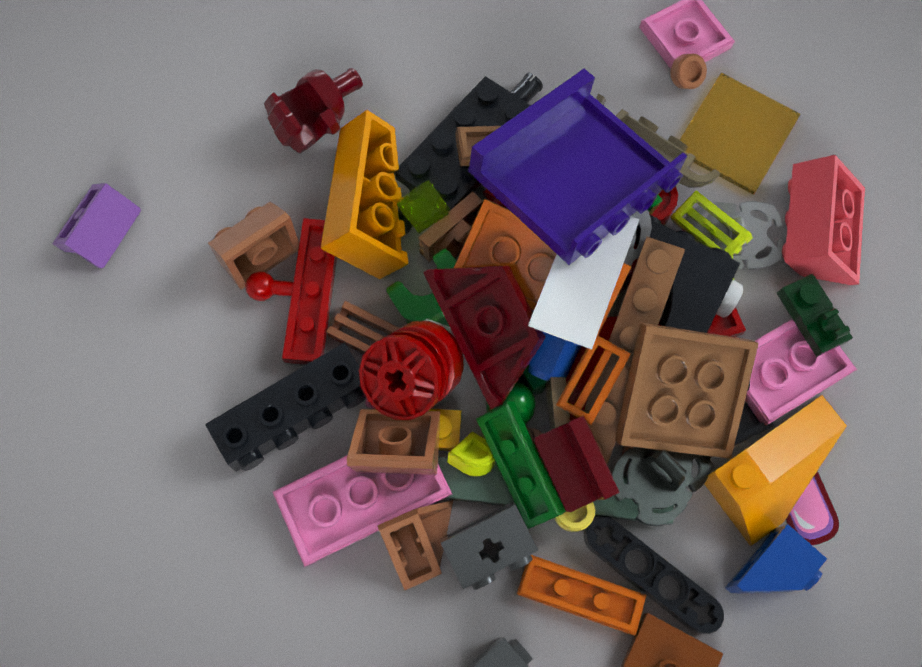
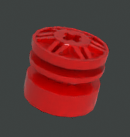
M413 321L376 341L368 348L362 356L359 368L360 385L368 402L378 412L394 420H412L427 413L460 383L464 370L463 353L455 337L443 326L431 321Z

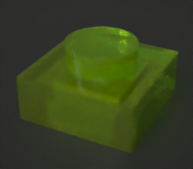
M429 179L397 202L398 207L418 233L444 218L450 212V208Z

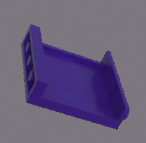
M585 68L472 146L468 169L469 173L568 265L572 264L580 256L584 258L591 256L601 245L602 239L609 233L613 236L618 234L629 222V216L633 215L636 211L640 214L644 213L654 203L657 194L662 190L666 193L670 192L682 179L683 174L680 170L687 158L685 153H681L673 161L669 162L590 94L595 77Z

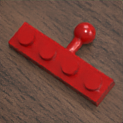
M303 218L294 282L274 280L270 274L258 271L252 273L245 283L248 296L256 301L268 300L272 295L291 296L282 355L284 363L307 365L324 355L337 263L336 256L321 249L325 220Z

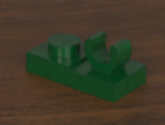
M814 274L784 286L776 293L816 357L853 339L850 334V328L844 325L838 315L839 311L833 307L832 302Z

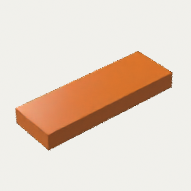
M531 555L533 560L524 566L516 595L636 636L646 599L645 594Z

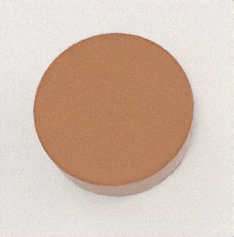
M682 54L674 60L671 66V79L678 88L695 89L706 78L707 66L704 59L698 54Z

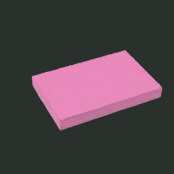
M791 319L755 340L759 344L750 378V388L747 391L745 402L759 422H764L767 426L857 369L840 346L816 357L797 325Z

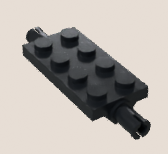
M526 73L523 79L511 91L506 90L485 76L402 162L399 170L394 172L396 180L405 185L410 191L411 198L398 210L399 220L404 221L406 234L411 231V228L426 212L431 213L433 210H440L447 214L481 185L468 172L469 166H460L455 137L457 127L504 125L531 106L528 103L543 89V84L537 76L530 82L533 74Z

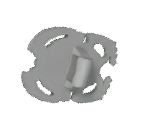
M746 201L740 203V211L736 212L737 205L734 203H713L752 234L753 239L748 244L745 242L738 254H733V260L740 262L738 270L744 268L742 260H747L746 267L748 269L762 268L781 261L783 256L782 247L785 240L780 238L777 241L776 247L775 243L767 236V230L772 225V219L775 226L780 228L783 225L781 216L778 214V210L775 209L774 204ZM701 206L694 208L701 215L707 212ZM750 211H760L766 216L767 221L755 218L750 215ZM711 214L705 217L732 240L737 237L734 232ZM686 215L685 220L724 250L727 247ZM765 247L771 248L770 254L767 257L756 259L755 255Z

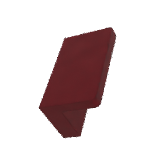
M584 415L533 439V443L566 512H573L596 500H605L620 493Z

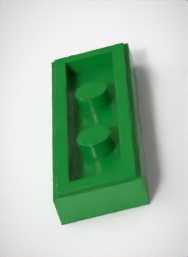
M514 401L506 402L476 418L527 529L565 513L566 510Z

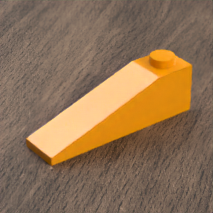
M821 395L708 475L704 485L750 546L785 521L847 425L824 396Z

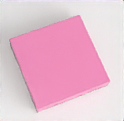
M680 0L641 20L639 27L670 69L674 60L682 54H698L707 62L730 50L735 42L702 0Z

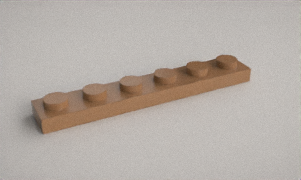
M647 236L609 342L628 351L631 355L592 425L588 424L607 465L616 443L615 437L640 323L659 324L685 252L683 248ZM612 353L589 395L584 409L586 413L590 412L620 358Z

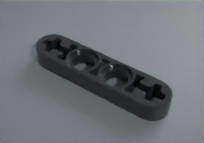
M599 517L594 519L585 529L584 541L592 553L688 629L699 634H710L716 632L722 626L724 611L721 604L617 521L609 517ZM595 527L599 530L608 527L611 530L609 538L617 545L622 543L623 539L628 542V545L619 551L616 560L610 555L616 548L607 542L601 546L595 542L598 537L593 531ZM631 550L641 552L646 558V568L640 574L633 573L626 567L625 557ZM664 576L675 578L680 586V592L674 600L665 599L659 592V582ZM690 591L694 593V596L689 599L692 604L697 607L708 605L710 608L707 613L712 619L710 623L701 622L698 624L696 622L698 614L689 606L683 607L682 612L678 609V606L687 600Z

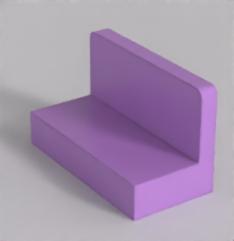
M107 183L92 184L52 244L64 252L78 254L97 268H104L138 217L141 209Z

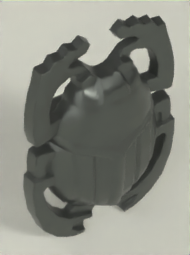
M638 447L629 448L615 464L611 473L620 492L614 495L617 501L624 498L632 499L635 504H638L639 514L636 520L648 526H662L674 520L684 511L693 495L692 492L699 490L706 482L713 463L710 461V456ZM694 459L699 466V472L695 478L691 475L692 461ZM629 460L630 465L628 466L626 474L627 484H625L623 480L624 467L627 461ZM672 505L675 506V509L669 512L653 513V509L659 510Z

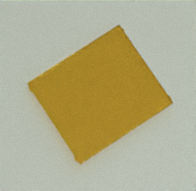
M721 73L683 133L680 141L688 146L685 151L686 153L696 156L693 163L710 172L716 169L721 173L719 177L754 195L798 120L800 113Z

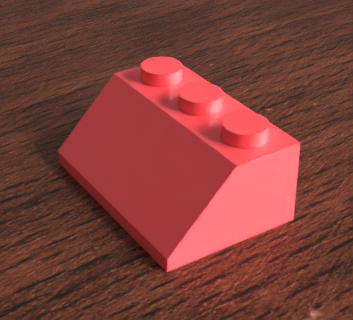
M836 155L793 164L792 179L788 182V192L790 195L789 210L785 214L787 237L786 243L782 247L784 262L803 277L814 274L816 279L859 285L865 187Z

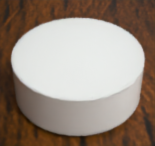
M732 280L716 313L717 315L724 318L734 310L743 293L742 284Z

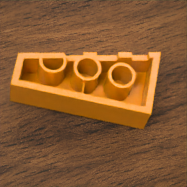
M365 110L340 128L321 249L381 279L408 265V255L406 251H402L401 237L405 235L404 221L399 220L397 203L402 201L401 187H398L394 172L399 170L395 127L369 110Z

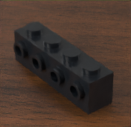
M342 343L209 421L205 426L227 465L236 472L240 469L248 471L264 461L263 455L273 449L283 450L293 445L299 439L298 434L308 428L318 429L329 423L333 419L332 414L346 406L347 409H351L362 403L366 396L360 385V366L346 344Z

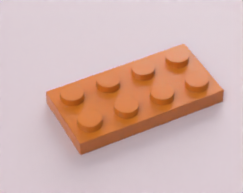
M484 199L454 268L509 265L530 308L534 310L556 253L509 209ZM623 263L597 335H599L631 269V266Z

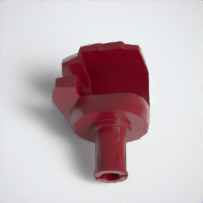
M354 68L347 69L346 72L333 79L323 70L314 69L297 81L295 88L280 96H277L275 92L272 93L264 102V106L268 114L267 119L283 146H290L301 154L325 134L334 135L340 130V121L345 112L343 97L361 89L363 86L362 79Z

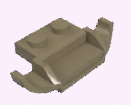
M598 93L596 99L604 105L606 99ZM623 109L615 115L669 162L673 161L681 153L687 155L680 170L683 177L679 184L689 188H701L711 184L721 175L716 169L706 175H698L691 171L689 168L695 161L696 156L685 152L688 146L672 135L666 140L657 134L656 131L659 127L645 117L641 116L637 121Z

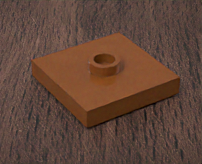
M644 613L636 636H634L621 667H718L723 653L649 613Z

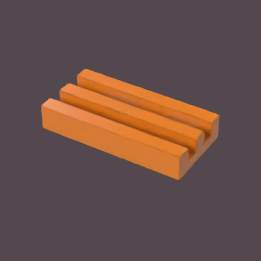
M597 335L592 350L586 349L556 406L576 417L584 415L586 422L592 425L631 353ZM599 345L605 351L575 405H572L567 401ZM612 353L620 358L590 412L586 413L581 409Z

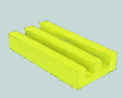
M697 190L670 216L673 223L684 232L694 236L698 243L709 248L721 249L683 218L687 214L727 247L724 251L728 252L731 256L734 253L738 254L742 250L741 246L745 242L748 244L753 239L752 234ZM697 203L734 232L737 237L732 240L692 208L693 205Z

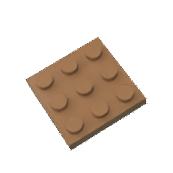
M640 323L615 441L622 446L731 459L759 343L749 339Z

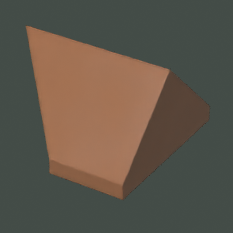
M454 500L416 508L377 525L404 590L442 574L440 565L444 549L440 543V538L447 535Z

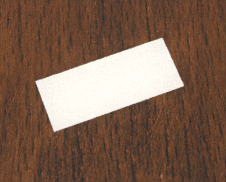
M629 216L630 220L627 225L615 236L610 233L606 235L598 249L588 258L580 256L572 264L568 265L556 254L528 326L592 350L639 219Z

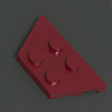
M509 265L428 269L424 271L423 274L490 409L499 407L504 403L546 338L543 331L528 326L533 312Z

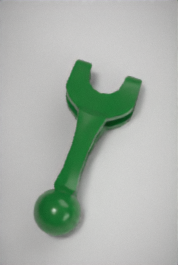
M442 249L433 256L437 269L454 268L457 262L447 249ZM396 281L386 288L389 297L408 324L413 321L430 319L449 326L433 293L425 296L413 295L400 281ZM517 381L504 403L513 400L526 425L534 415L536 401L530 388L524 383ZM486 401V411L489 412L493 409H490Z

